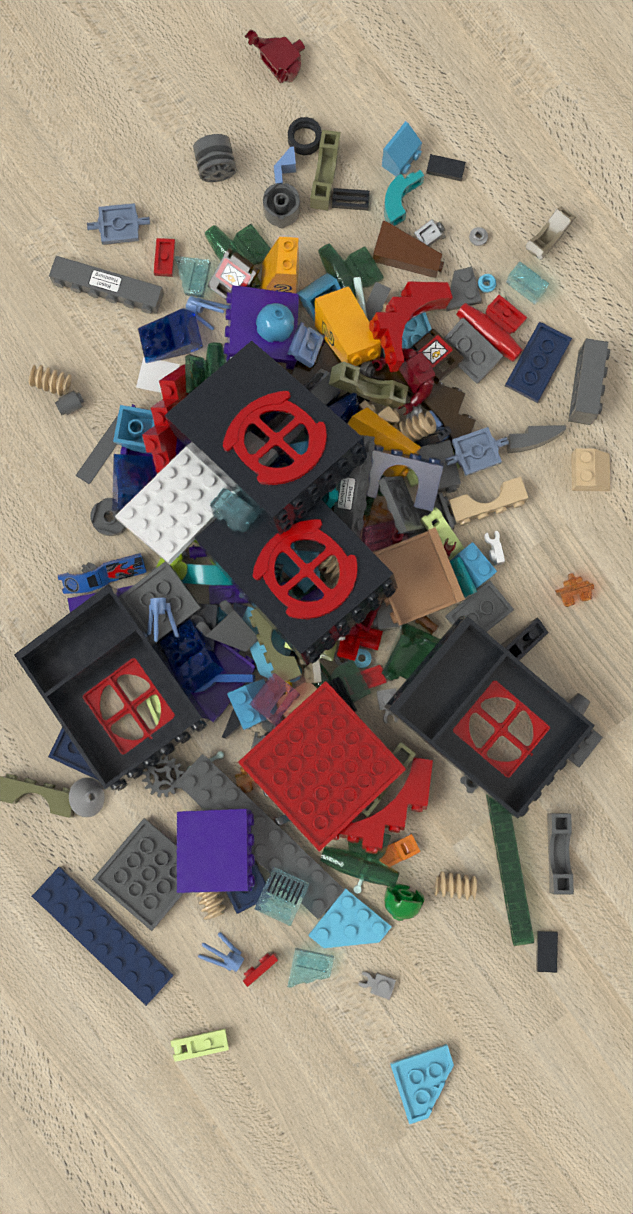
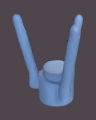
M190 296L186 303V310L190 311V316L199 320L209 329L214 330V327L200 317L198 313L201 314L204 308L224 313L225 311L220 308L229 309V305Z
M166 598L150 599L151 605H149L147 634H151L154 615V641H158V615L165 614L166 610L175 637H179L170 603H166Z
M221 932L218 933V936L233 953L229 952L228 955H225L206 943H202L204 948L224 959V963L199 954L198 957L200 959L224 967L229 971L232 969L237 972L244 961V958L240 956L242 952L236 949Z

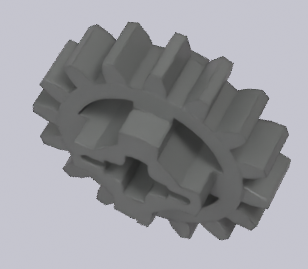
M165 756L164 760L160 757V762L156 764L167 763L165 767L158 769L155 766L151 768L148 766V770L144 771L143 774L146 775V778L142 780V782L148 783L145 789L151 788V795L158 792L157 796L161 798L162 793L165 794V797H169V792L176 794L175 788L181 789L176 781L180 778V775L184 774V771H179L182 765L180 763L174 764L176 762L175 758L169 761V756ZM173 768L176 772V780L172 778L171 772ZM156 771L159 773H164L166 771V777H168L169 780L160 781L161 777L158 773H156ZM151 773L154 775L155 782L153 784L150 778ZM164 784H168L171 786L166 790L160 789Z

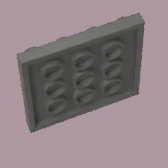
M143 818L92 879L151 931L154 930L184 894L177 893V845L146 818Z

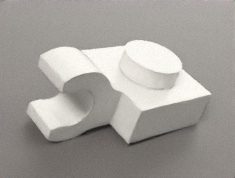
M495 531V539H490L488 533L484 535L486 543L492 546L491 550H489L491 562L494 561L495 566L502 565L505 559L502 545L499 541V532Z

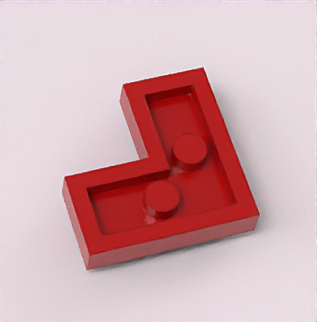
M360 628L355 636L346 635L345 640L340 641L337 656L355 661L359 646L378 651L383 631L370 628L367 632Z

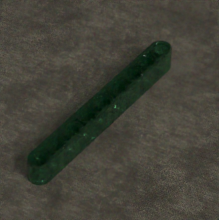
M486 794L512 943L514 947L533 944L534 936L512 815Z

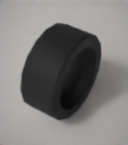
M300 117L290 124L288 144L290 147H294L295 153L305 156L311 155L319 149L322 134L319 123L313 118ZM302 128H308L315 132L316 137L312 143L303 145L295 141V132Z

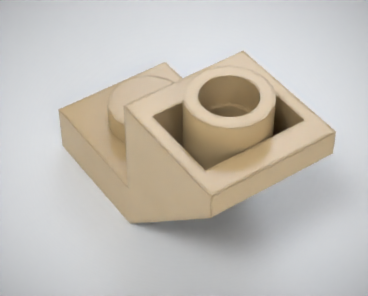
M366 400L359 404V411L368 407L377 413L376 408L371 403L368 404ZM390 406L377 414L392 426L394 424L399 425L400 423L399 418L401 417L395 409L392 410Z

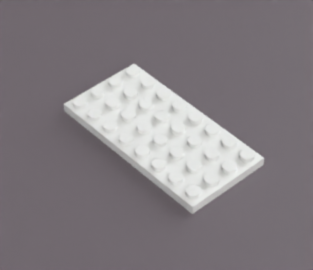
M251 431L245 435V447L249 454L256 453L266 444ZM185 447L115 517L161 558L171 564L195 540V537L206 529L238 495L193 452ZM272 448L259 460V463L268 467L278 457L277 451Z

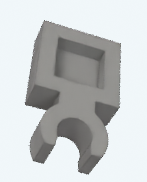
M396 688L377 691L379 711L385 710L383 716L384 723H388V715H393L384 706L396 693ZM394 716V721L397 722L398 718Z
M362 971V975L367 976L368 981L366 983L359 981V986L363 988L370 986L372 987L370 993L390 1000L396 979L376 973L375 978H373L369 972Z

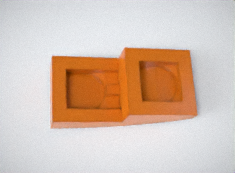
M410 834L383 847L382 851H378L376 855L383 870L421 851L413 835Z

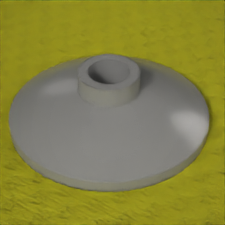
M81 778L72 785L69 792V803L72 810L79 816L92 817L102 809L104 791L99 782L92 778Z

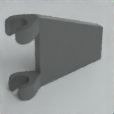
M226 600L222 601L219 607L227 616L212 630L204 622H199L196 625V628L204 636L244 652L258 641L256 634Z

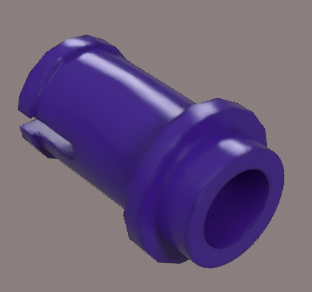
M193 545V547H189L190 558L196 560V558L208 557L200 546Z

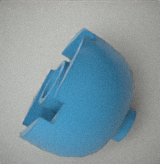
M279 303L266 305L257 316V332L268 342H284L290 337L294 328L292 312L286 306Z

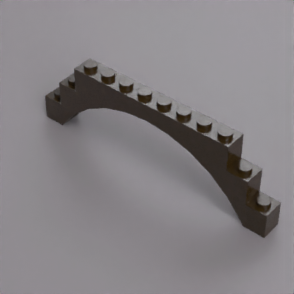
M324 343L317 363L315 362L309 368L297 360L292 376L304 386L320 369L331 374L332 367L341 363V360L329 344ZM378 362L373 363L375 369L380 366ZM387 363L381 370H375L371 379L393 380L408 386L407 396L412 398L415 395L400 370L390 372ZM434 382L430 396L419 405L427 411H433L443 424L441 428L450 427L452 432L449 434L448 439L455 454L452 440L471 433L476 420L472 419V416L468 414H458L466 393L457 387L450 388L442 382L438 384Z

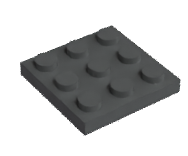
M166 561L121 595V598L146 632L148 629L149 605H151L150 599L166 598V603H170L176 627L202 608L173 567ZM166 610L165 614L158 615V641L173 630ZM153 615L152 629H151V634H150L149 636H150V638L152 639V641H153L154 643H156V642L154 641V615Z

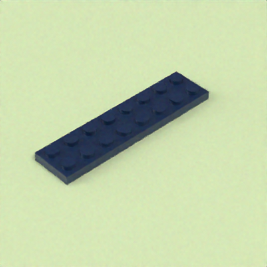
M59 866L31 896L145 1006L174 976L162 962L62 867Z

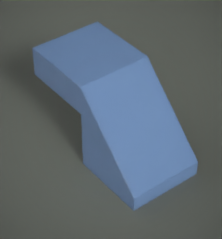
M290 147L274 165L275 183L283 184L282 174L296 172L294 147Z

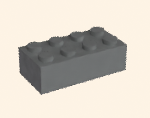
M586 338L580 347L568 422L591 425L597 419L598 414H601L603 403H600V398L605 392V385L602 384L603 378H606L608 367H605V363L610 356L609 342Z

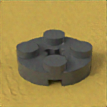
M105 498L99 503L97 502L90 514L93 527L104 536L122 534L126 527L115 516L125 505L115 498ZM112 512L115 519L107 522L108 519L105 516Z

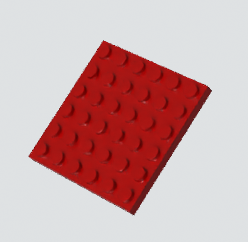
M326 681L237 762L319 852L406 770L401 762Z

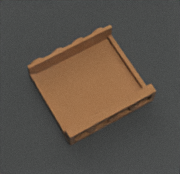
M436 527L374 552L394 573L398 588L391 597L384 599L386 606L390 605L392 609L390 616L394 624L397 623L398 626H401L465 600Z

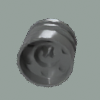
M206 135L194 143L193 151L198 162L199 177L202 181L220 182L229 179L236 173L237 167L232 155L230 138L227 135Z

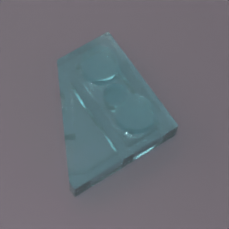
M175 256L185 295L204 298L211 266L210 260Z
M295 948L287 987L291 988L297 984L311 983L316 979L330 978L334 956Z

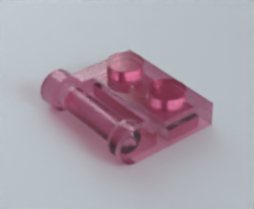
M395 520L363 527L361 541L371 551L392 546V529L394 528V533L396 534L399 532L395 527Z
M272 673L249 705L271 724L277 726L280 723V718L294 699H298L300 694L277 674ZM286 691L289 695L273 715L270 713L271 709Z

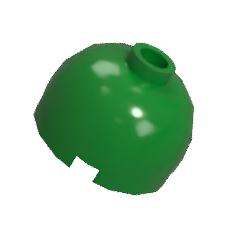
M393 883L390 884V887L387 886L385 891L384 904L386 910L398 921L416 917L423 906L424 895L418 890L415 893L409 891L410 886Z

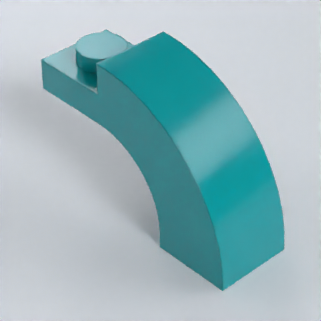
M421 170L416 173H410L406 178L399 174L390 183L385 195L384 217L385 221L393 226L405 220L406 211L402 206L401 200L406 194L423 184L424 174Z
M186 564L188 570L186 576L182 579L184 583L233 585L216 565Z

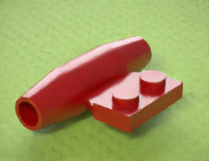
M498 295L488 305L485 314L467 303H464L456 313L460 320L464 318L505 358L514 362L522 353V348L510 334L515 333L526 321L527 317L501 295Z

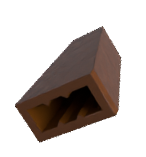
M382 221L372 262L436 278L438 272L442 273L444 262L441 261L442 254L387 221Z

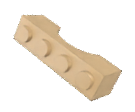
M518 477L503 482L500 486L499 497L492 502L479 503L466 494L450 499V507L448 508L450 514L454 515L456 524L460 523V526L471 523V520L478 518V520L485 519L493 512H496V514L507 511L506 508L511 506L514 508L525 505L524 502L529 497L522 478Z

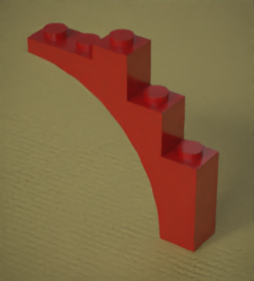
M408 281L401 292V297H392L386 305L385 312L375 313L369 323V329L373 334L374 340H381V346L384 349L385 360L390 372H397L404 362L402 335L405 325L421 313L446 309L453 296L448 282Z
M183 364L159 380L163 399L150 407L155 426L142 434L146 452L152 453L157 474L176 457L177 437L173 434L164 415L203 382L199 364Z
M413 758L410 774L396 798L373 816L358 822L349 823L332 840L346 838L351 843H359L360 840L363 841L362 849H366L367 853L377 854L378 851H382L385 828H388L389 832L400 833V830L404 831L407 808H411V811L414 812L427 810L433 760Z

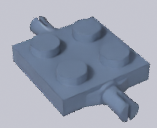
M135 203L98 207V222H87V230L99 229L102 245L139 241V225H150V217L138 218Z
M486 427L453 439L452 444L455 449V455L445 458V462H447V466L458 462L465 476L501 464L502 461L498 453L499 447L508 445L509 442L507 437L495 440L489 428Z

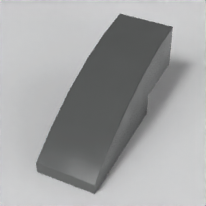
M566 425L528 426L523 434H509L507 438L509 442L507 451L508 453H518L541 447L562 435L566 430Z

